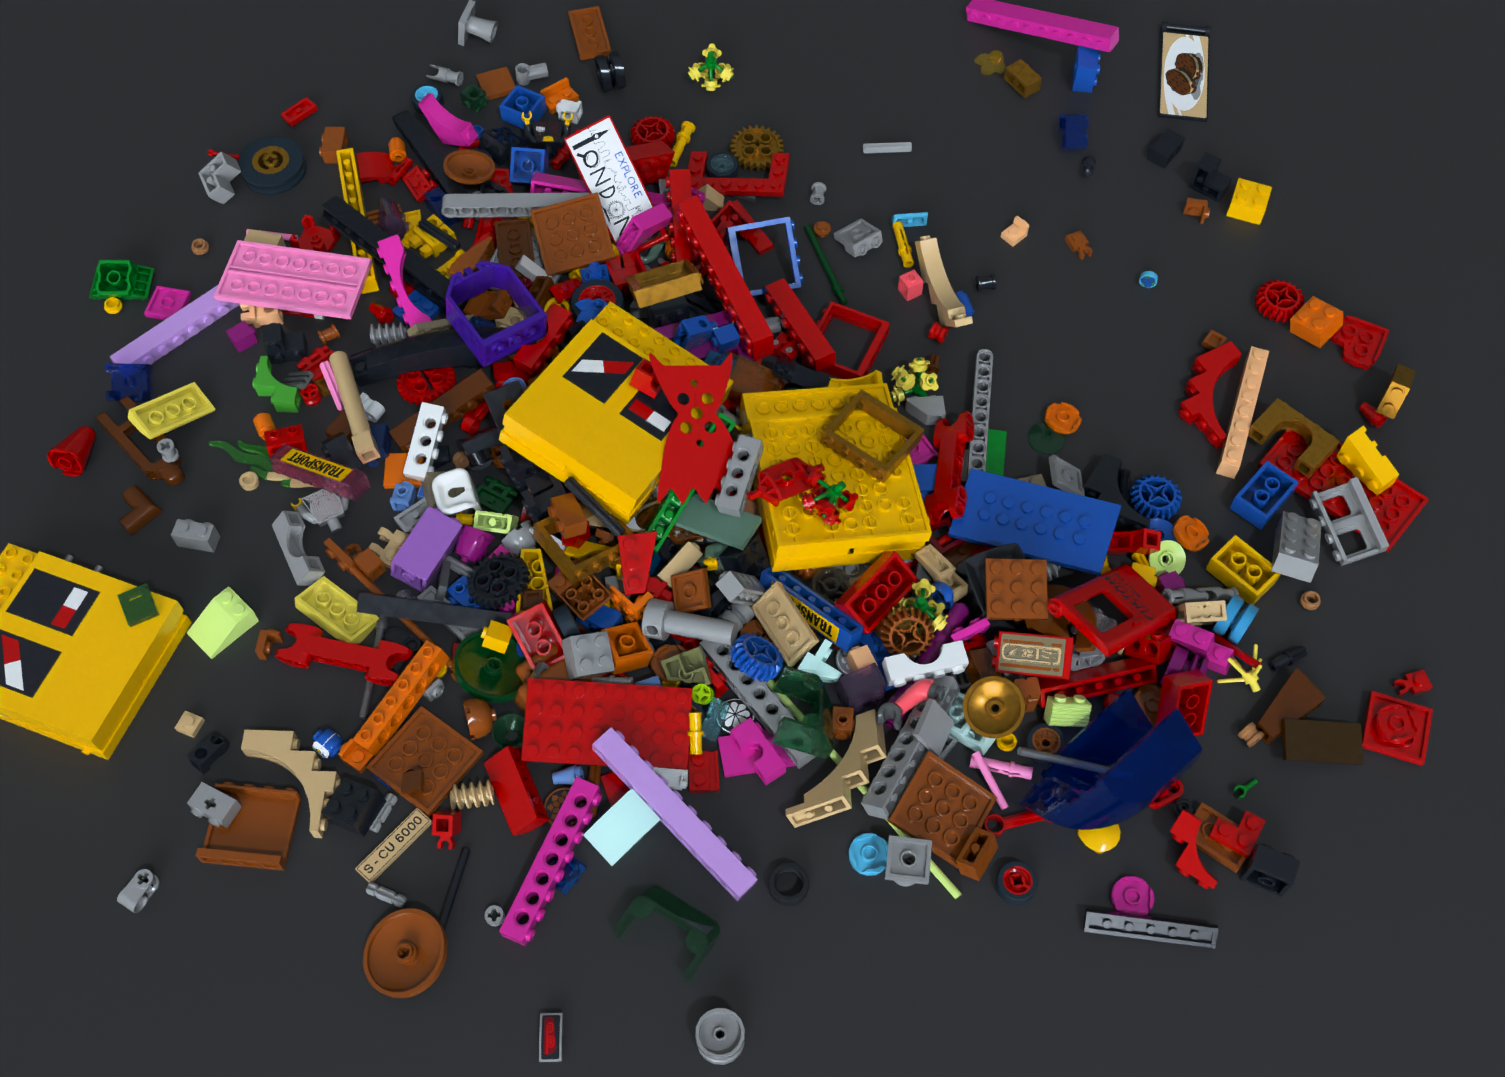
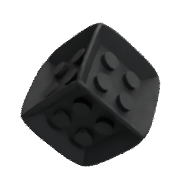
M1017 543L1005 544L974 554L958 564L955 573L968 584V593L962 599L969 608L971 620L979 617L981 620L986 618L985 559H1026ZM988 619L990 624L1001 621L996 619Z

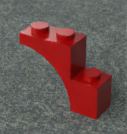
M1146 528L1135 531L1114 532L1107 554L1121 556L1129 552L1150 555L1158 552L1161 545V532Z
M1183 809L1170 829V832L1173 833L1171 836L1173 839L1182 844L1184 841L1188 843L1175 863L1179 867L1177 871L1186 877H1189V875L1198 879L1196 883L1205 889H1208V887L1214 889L1218 880L1203 866L1196 847L1197 832L1202 820Z

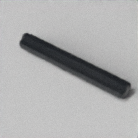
M571 476L565 481L564 485L616 537L625 533V528L577 480Z

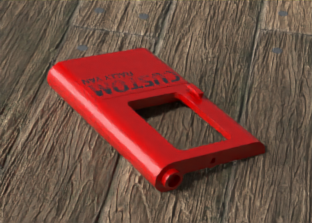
M1127 564L1120 565L1050 599L1048 602V610L1052 616L1057 618L1065 616L1106 657L1174 622L1178 617L1176 608ZM1103 593L1129 620L1106 632H1100L1074 606Z

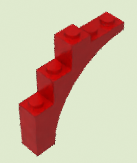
M1232 341L1195 359L1192 369L1196 376L1189 379L1185 388L1190 398L1182 401L1178 410L1181 419L1185 420L1188 425L1195 422L1197 428L1204 433L1208 442L1213 444L1216 449L1223 447L1227 435L1220 427L1214 412L1213 389L1218 379L1227 370L1238 364L1242 355Z

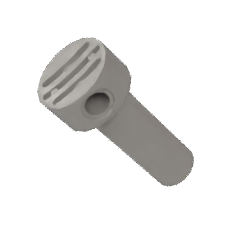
M651 598L643 614L642 632L645 637L663 641L670 634L732 646L737 638L738 623L676 611L672 601Z

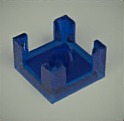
M105 363V372L111 373V391H106V400H120L126 395L134 401L151 400L150 364Z

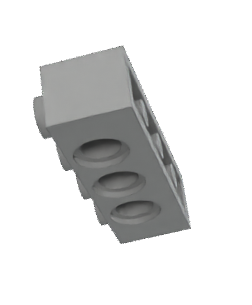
M739 435L738 441L734 442L732 459L729 458L727 462V474L721 480V493L717 494L715 499V505L719 513L742 518L748 499L747 493L751 490L764 449L762 440ZM748 456L747 460H740L741 457ZM738 473L743 474L740 478H734ZM731 491H737V494L734 496L728 495Z
M725 571L719 576V581L715 583L729 602L752 606L767 591L755 576L734 571Z

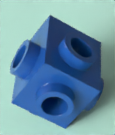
M593 262L589 264V267L580 270L582 283L595 279L610 282L607 264L599 265V262Z

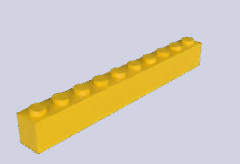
M353 148L337 150L336 154L344 201L367 218ZM351 241L353 256L370 258L372 260V266L361 293L379 291L374 257Z

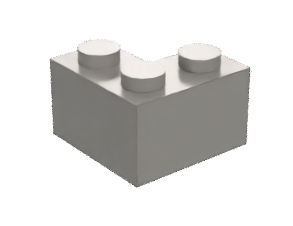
M220 152L198 174L208 197L224 205L235 195L230 181L241 172V169L236 159Z

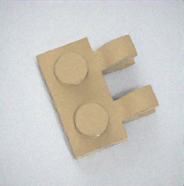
M381 527L378 531L379 539L388 542L387 546L383 549L378 544L372 542L369 548L384 562L385 567L391 569L393 558L409 534L397 529L393 534L388 529Z

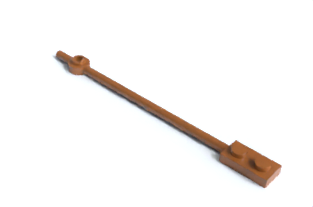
M330 538L323 542L326 547V555L331 560H337V565L342 571L347 570L351 575L353 574L373 594L385 595ZM399 618L423 643L428 640L438 646L412 620ZM450 658L446 665L452 671L450 675L458 683L453 672V660Z

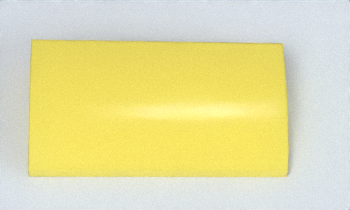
M193 382L129 409L128 419L144 436L151 440L212 413L216 409L197 384Z
M325 576L294 598L295 608L338 641L359 645L376 627V622L379 620L377 615L357 612L358 601Z

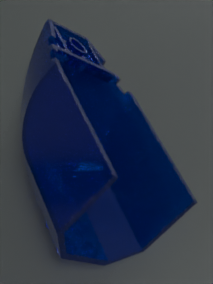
M1127 688L1056 753V755L1113 766L1103 774L1052 762L1048 770L1044 769L1042 771L1041 780L1038 784L1032 785L1020 804L1042 818L1062 827L1078 830L1109 827L1131 818L1150 805L1172 783L1176 782L1187 769L1192 767L1199 759L1203 749L1179 709L1175 708L1157 726L1153 727L1134 695Z

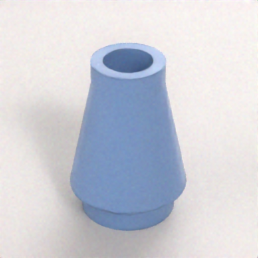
M572 765L552 773L554 785H572L576 777L584 780L582 766Z

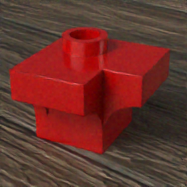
M644 358L637 366L629 385L655 399L662 388L654 373L651 362Z

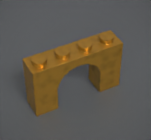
M1279 398L1251 425L1248 436L1260 445H1263L1275 432L1280 430H1291L1300 434L1306 441L1307 449L1298 458L1293 468L1308 479L1329 458L1340 442L1335 436L1323 430L1318 424L1313 423L1302 413L1297 412Z

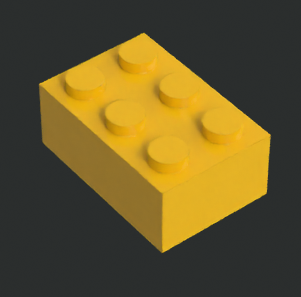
M1236 535L1210 559L1206 570L1228 588L1236 587L1239 597L1243 598L1246 603L1253 605L1276 583L1281 575L1272 572V563Z

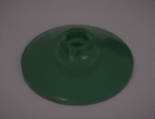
M1042 422L1030 429L1028 441L1035 451L1049 455L1055 454L1063 448L1065 435L1053 431L1046 422Z

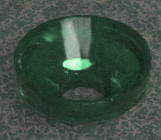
M506 714L498 718L493 724L491 732L496 745L501 749H504L506 746L521 748L523 745L525 719L517 714ZM513 731L518 734L517 739L514 741L506 739L509 732Z

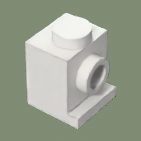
M562 99L561 102H558L556 112H558L559 120L564 121V112H566V119H570L572 113L573 120L570 123L578 124L583 114L582 101L573 102Z

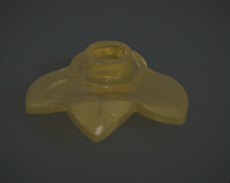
M994 50L990 54H981L974 60L975 63L981 65V73L983 75H991L994 72L1001 74L1006 68L1003 62V54L998 50Z

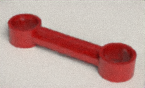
M507 379L498 380L495 384V389L503 386ZM486 401L480 405L473 415L468 414L461 423L462 431L472 436L479 430L481 421L490 412Z
M1051 799L1046 802L1044 807L1007 817L991 814L985 819L983 830L994 833L995 837L998 838L1007 829L1043 820L1050 823H1058L1065 814V806L1061 801ZM1051 805L1058 807L1061 815L1058 817L1049 815L1047 807ZM995 820L1001 824L1002 829L999 832H992L988 829L987 822Z

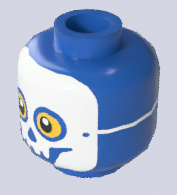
M327 728L324 731L320 729L312 737L315 740L312 748L323 758L328 759L331 757L333 759L339 754L343 738L331 728Z

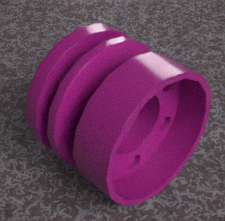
M1176 645L1159 684L1162 685L1164 675L1198 669L1206 675L1209 659L1204 657L1199 665L1197 664L1199 655L1196 654L1189 661L1187 660L1189 650Z

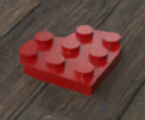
M1347 315L1343 318V326L1330 338V341L1342 347V360L1345 363L1368 370L1378 360L1389 329Z

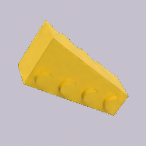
M521 549L520 558L522 557L524 562H526L531 574L529 576L531 581L527 583L528 589L522 590L543 589V599L547 601L552 611L553 607L541 549ZM520 594L517 595L519 600L516 602V613L523 610V595Z

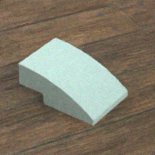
M959 692L947 713L954 720L949 734L973 751H980L981 755L984 756L996 738L981 736L970 728L963 714L965 694Z
M630 789L583 836L613 866L660 821V818L633 789Z

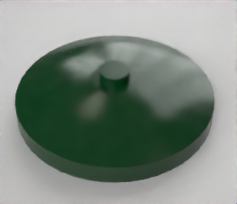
M483 631L467 636L458 645L453 658V672L460 686L475 698L483 699L487 702L501 703L515 699L519 687L524 684L517 675L516 668L527 660L525 656L520 657L517 654L516 638L511 635L506 652L503 654L482 647L484 638H481Z

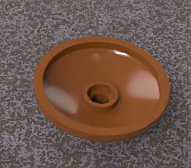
M464 149L447 155L443 162V169L448 177L458 183L477 185L492 178L495 172V164L488 155L480 151Z

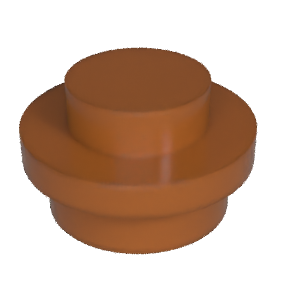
M819 221L814 225V232L818 237H826L831 231L830 224L825 221Z

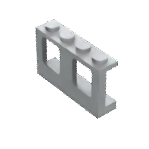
M1358 477L1352 478L1348 483L1320 493H1317V491L1312 493L1309 499L1310 506L1313 510H1316L1318 514L1317 521L1321 522V527H1324L1326 532L1325 539L1333 547V557L1336 562L1339 561L1341 566L1387 550L1389 544ZM1343 496L1351 514L1330 521L1322 501ZM1358 530L1365 542L1366 549L1346 556L1337 536Z

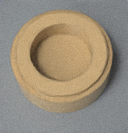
M249 471L240 476L239 483L244 490L252 491L259 486L260 480L256 473Z

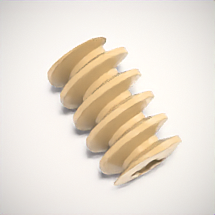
M489 780L486 781L485 786H483L481 781H478L477 787L474 786L473 782H470L469 788H466L464 783L461 784L460 789L457 788L456 784H453V788L450 790L452 810H455L456 804L460 810L464 808V804H466L468 809L472 808L473 802L477 808L480 807L481 801L484 806H488L489 801L495 805L494 788Z

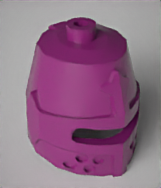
M464 525L458 537L455 553L461 557L460 560L464 563L468 561L478 563L487 554V547L491 546L495 537L477 528Z

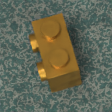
M1022 59L1007 66L1004 80L1024 98L1040 90L1042 78Z

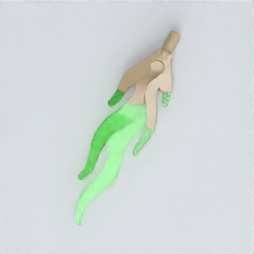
M238 440V446L242 450L258 454L251 455L237 450L227 442H208L209 446L223 448L237 462L263 468L266 471L251 466L250 470L263 479L281 481L282 486L290 488H316L320 486L326 488L333 485V483L321 479L317 473L290 465L287 462L281 461V458L270 460L267 447L245 444Z

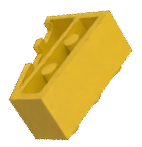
M1363 425L1347 437L1336 458L1355 477H1358L1369 490L1378 496L1394 484L1399 473L1386 455L1382 456L1376 449L1378 444L1375 440L1371 442L1365 433L1367 429Z

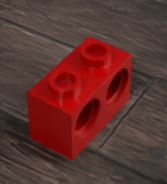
M1155 631L1125 647V655L1160 665L1170 659L1171 636L1165 635L1161 631Z

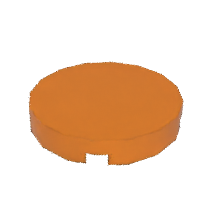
M1061 402V404L1052 403L1048 406L1044 415L1048 427L1060 434L1074 433L1078 430L1082 421L1079 411L1074 406Z
M1185 515L1181 516L1173 524L1174 537L1184 548L1190 551H1199L1209 543V532L1199 519Z

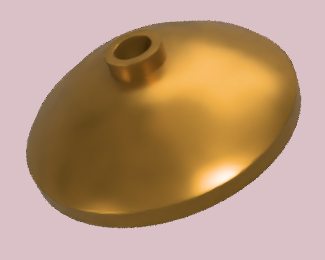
M989 676L976 681L967 690L963 700V714L967 724L977 734L987 738H1002L1010 735L1020 726L1025 715V701L1019 688L1010 680L998 676ZM993 705L999 706L997 712L992 711Z

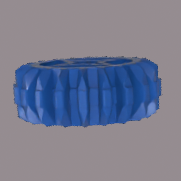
M1151 473L1147 477L1143 475L1140 480L1137 479L1131 488L1130 505L1134 506L1133 509L1135 511H1139L1138 514L1144 515L1147 519L1165 518L1169 520L1180 509L1182 501L1180 496L1181 490H1177L1178 484H1172V479L1166 480V475L1162 478L1159 477V474H1156L1155 477Z
M746 633L738 637L733 643L730 652L731 660L735 662L734 666L738 667L740 672H744L746 677L750 676L753 680L758 679L759 682L773 680L782 670V663L784 661L781 658L782 654L778 652L779 648L774 647V643H770L767 638L764 639L761 635L756 636L755 633L751 635Z

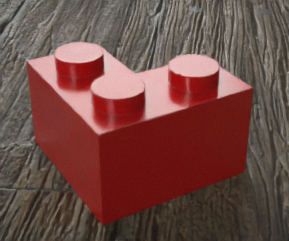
M730 200L711 220L715 228L718 227L723 219L728 222L729 220L732 221L736 226L753 223ZM758 228L737 232L748 240Z

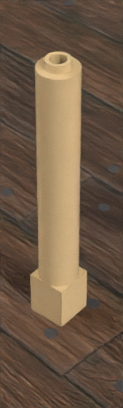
M336 351L330 355L329 361L352 432L351 438L356 454L361 462L365 464L381 456L368 423L348 356L343 351Z

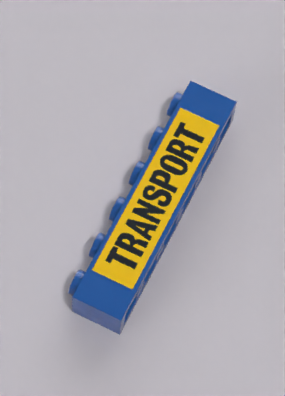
M771 566L761 572L759 582L763 587L768 590L776 581L781 582L811 628L845 652H849L851 648L860 643L864 626L787 572H772Z

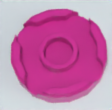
M1125 876L1118 880L1112 887L1110 894L1112 906L1116 912L1146 916L1153 908L1155 900L1152 888L1146 884V881L1136 876Z

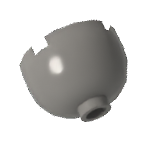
M530 520L521 523L522 528L520 527L517 530L514 528L502 540L501 546L512 554H517L518 557L521 555V549H537L535 546L538 542L529 531L530 527H534Z

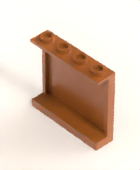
M231 782L215 783V788L218 791L236 799L242 808L228 828L222 825L216 827L209 823L203 848H197L195 856L202 863L285 871L302 798L297 790L292 788L278 790L272 786L258 788L251 784L237 786Z

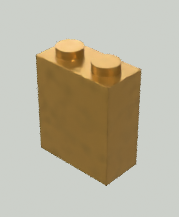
M1401 364L1396 366L1381 395L1376 410L1377 413L1392 419L1395 418L1411 388L1415 370Z

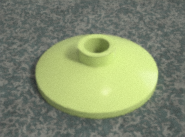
M1171 540L1161 541L1160 551L1149 555V566L1156 568L1155 575L1157 576L1164 572L1170 573L1176 571L1179 575L1186 562V555L1182 546ZM1164 555L1166 556L1165 562L1162 561Z

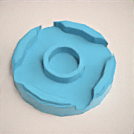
M863 833L857 836L850 845L848 851L849 862L860 874L866 876L877 875L886 868L888 843L885 839L877 836V834Z

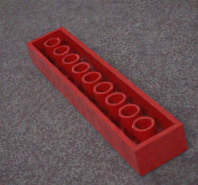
M698 195L678 202L679 210L677 215L680 219L678 221L679 227L682 231L685 230L686 240L688 244L693 245L694 248L692 249L695 257L700 258V266L703 271L708 273L707 278L710 285H714L716 288L714 289L718 299L722 300V307L725 313H730V322L737 328L740 341H744L747 355L752 356L753 360L757 361L773 354V333Z

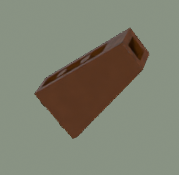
M1298 668L1295 669L1256 725V729L1265 734L1262 740L1267 745L1272 743L1282 735L1281 719L1302 720L1319 708L1326 697L1319 688L1309 681L1305 673L1301 672Z

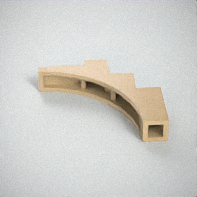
M244 730L241 750L247 757L262 758L277 763L289 770L302 783L309 801V831L314 838H323V833L328 827V820L321 812L342 781L336 771H320L321 759H319L315 751H299L300 739H298L294 731Z

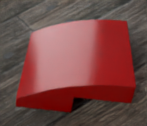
M356 153L361 183L378 180L379 184L388 183L387 176L394 171L393 161L388 153Z

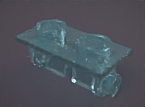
M714 697L713 701L710 700L711 704L707 711V717L702 724V730L704 731L702 737L716 742L731 704Z

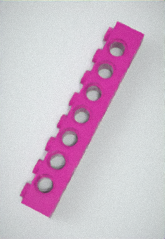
M579 777L575 778L499 930L503 937L523 946H526L527 942L532 941L536 932L534 928L537 922H541L545 915L544 908L547 902H551L554 897L555 890L553 889L557 882H561L565 873L563 869L566 863L571 862L576 843L579 844L584 834L582 831L585 824L588 825L593 817L591 812L594 806H598L602 799L599 786ZM581 800L587 801L586 805L582 808L576 806ZM576 819L577 823L575 826H567L569 820ZM561 838H567L568 842L565 845H558V841ZM557 857L558 862L555 865H549L548 861L550 858ZM541 877H549L546 884H538ZM532 896H538L539 900L536 904H529V899ZM522 916H529L526 924H519V919Z

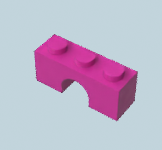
M750 717L730 730V738L742 754L750 749H756L762 753V757L754 762V771L765 786L786 773V759L781 753L778 754L775 751L774 743L769 737L766 739L763 735V729L758 722L754 723Z

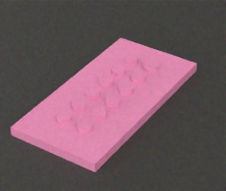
M237 240L215 291L214 298L218 301L351 320L371 269L372 260L370 258Z

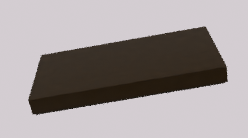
M1281 719L1283 761L1364 765L1361 724Z

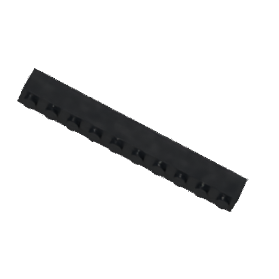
M337 195L321 205L320 218L380 263L386 264L384 258H380L376 249L379 248L378 241L391 237L386 231L379 228ZM404 246L407 256L403 267V280L446 312V293L450 280ZM469 299L456 304L462 313Z

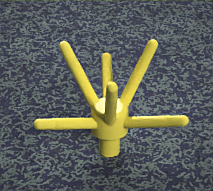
M1254 644L1253 658L1257 660L1258 645ZM1231 658L1227 659L1242 674V677L1218 679L1217 683L1245 682L1246 685H1250L1253 692L1261 690L1257 682L1259 679L1257 674L1262 665H1258L1256 669L1252 667V670L1246 671L1235 658L1233 660Z

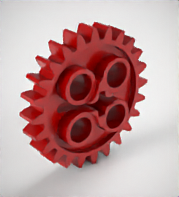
M453 367L409 372L398 375L399 379L396 380L400 396L403 397L404 401L408 400L409 404L415 401L416 406L420 402H433L457 383Z

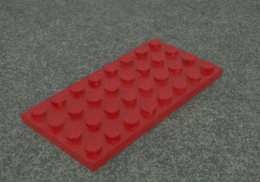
M1287 430L1257 466L1261 468L1268 461L1297 480L1299 483L1295 492L1307 500L1310 499L1314 491L1320 493L1346 484L1350 479L1355 478L1354 474L1336 458L1343 445L1341 442H1339L1335 451L1309 479L1293 467L1298 458L1307 449V444L1300 434L1291 430ZM1398 478L1393 485L1377 496L1359 479L1387 539L1389 547L1386 552H1389L1429 501V498ZM1343 496L1322 501L1326 512L1336 519L1351 514Z
M528 678L521 761L607 766L592 750V744L612 727L614 731H620L625 737L624 741L629 746L633 745L640 753L638 756L643 761H649L653 767L687 770L689 751L687 731H689V712H691L693 688Z

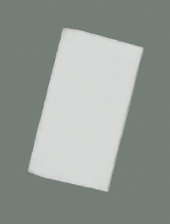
M522 255L515 267L516 270L531 279L532 282H534L537 276H548L544 269L525 255Z

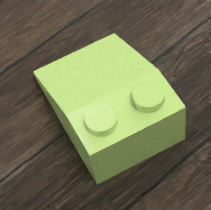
M228 586L211 600L187 634L213 659L259 622L254 611Z

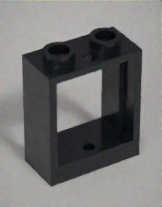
M779 357L774 363L771 373L783 380L796 383L805 389L828 387L831 378Z

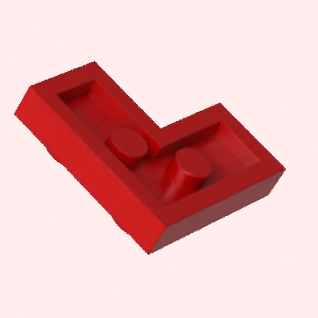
M1246 810L1238 827L1218 817L1208 838L1248 858L1266 820Z

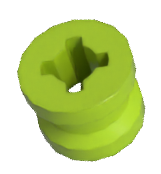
M697 684L693 687L692 699L696 703L707 705L713 701L714 691L710 686Z

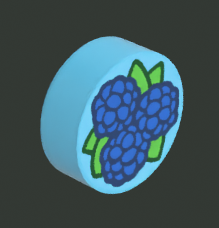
M1145 271L1141 273L1139 283L1143 287L1152 288L1156 286L1158 276L1152 271Z

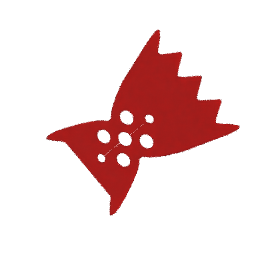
M649 353L652 368L669 403L678 413L670 428L664 447L657 501L659 503L671 488L680 502L684 504L691 489L694 488L702 500L707 503L714 488L721 492V480L727 474V462L729 458L732 459L734 453L732 452L734 442L726 426L716 414L727 388L733 355L730 353L721 365L664 366L653 354ZM691 380L697 381L696 387L691 386ZM681 393L687 394L689 396L688 404H680L677 399L678 395ZM704 393H710L713 396L711 404L708 405L702 401ZM698 407L702 410L703 416L700 419L692 417L691 410ZM683 422H689L692 425L690 433L686 434L681 431L680 426ZM707 422L715 423L716 430L714 433H708L705 430ZM697 440L703 441L702 447L697 446ZM738 473L734 478H740L743 474ZM731 491L728 495L732 496L734 491Z

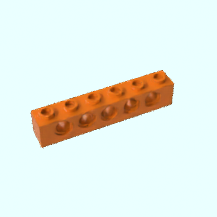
M426 640L352 740L376 757L450 659L441 648Z

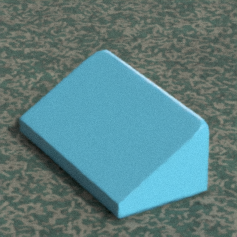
M928 212L895 214L891 217L892 226L893 223L898 221L903 223V227L927 225Z

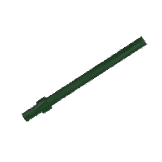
M807 224L804 226V229L833 286L832 290L835 296L838 297L841 305H846L848 301L844 295V289L838 283L811 225Z

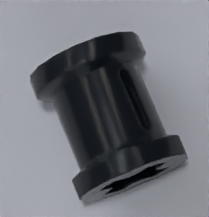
M991 274L988 277L976 276L975 284L977 291L980 292L982 289L989 288L995 290V275Z

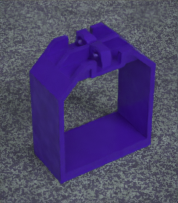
M483 260L476 264L479 271L474 272L468 267L463 270L464 275L461 272H457L451 276L446 293V318L480 364L485 367L519 350L523 344L529 345L545 337L547 315L510 266ZM491 287L506 290L527 318L483 340L456 304L471 299Z

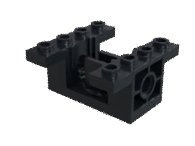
M506 445L499 447L502 454L499 458L517 490L522 493L525 500L521 502L531 520L536 523L549 517L548 507L550 506V498L567 494L560 480L518 452L510 453Z

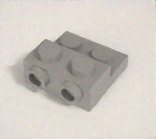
M862 218L833 233L834 239L843 244L845 251L854 257L865 255L868 250L878 248L883 242L881 230Z

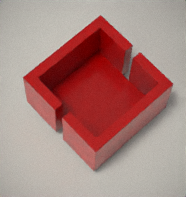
M638 250L622 254L624 266L622 269L619 255L615 256L616 259L604 262V264H607L610 282L620 288L623 297L631 295L626 276L646 271Z

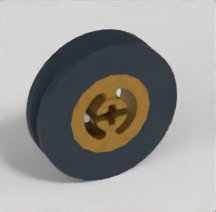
M267 136L251 142L243 149L238 160L244 183L251 190L265 195L281 194L293 189L302 181L306 173V163L301 148L293 140L282 136Z

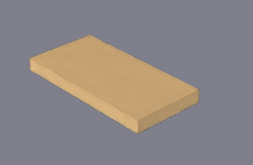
M776 581L750 607L775 647L779 648L778 651L782 654L789 667H793L819 642V639L781 582Z

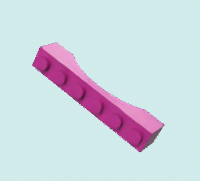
M398 234L378 241L379 248L376 249L380 258H384L386 264L383 267L386 274H390L392 281L389 282L392 290L397 291L399 296L396 300L399 307L404 309L405 314H402L405 323L412 327L416 323L432 321L429 316L422 313L412 304L406 293L403 283V267L407 254Z

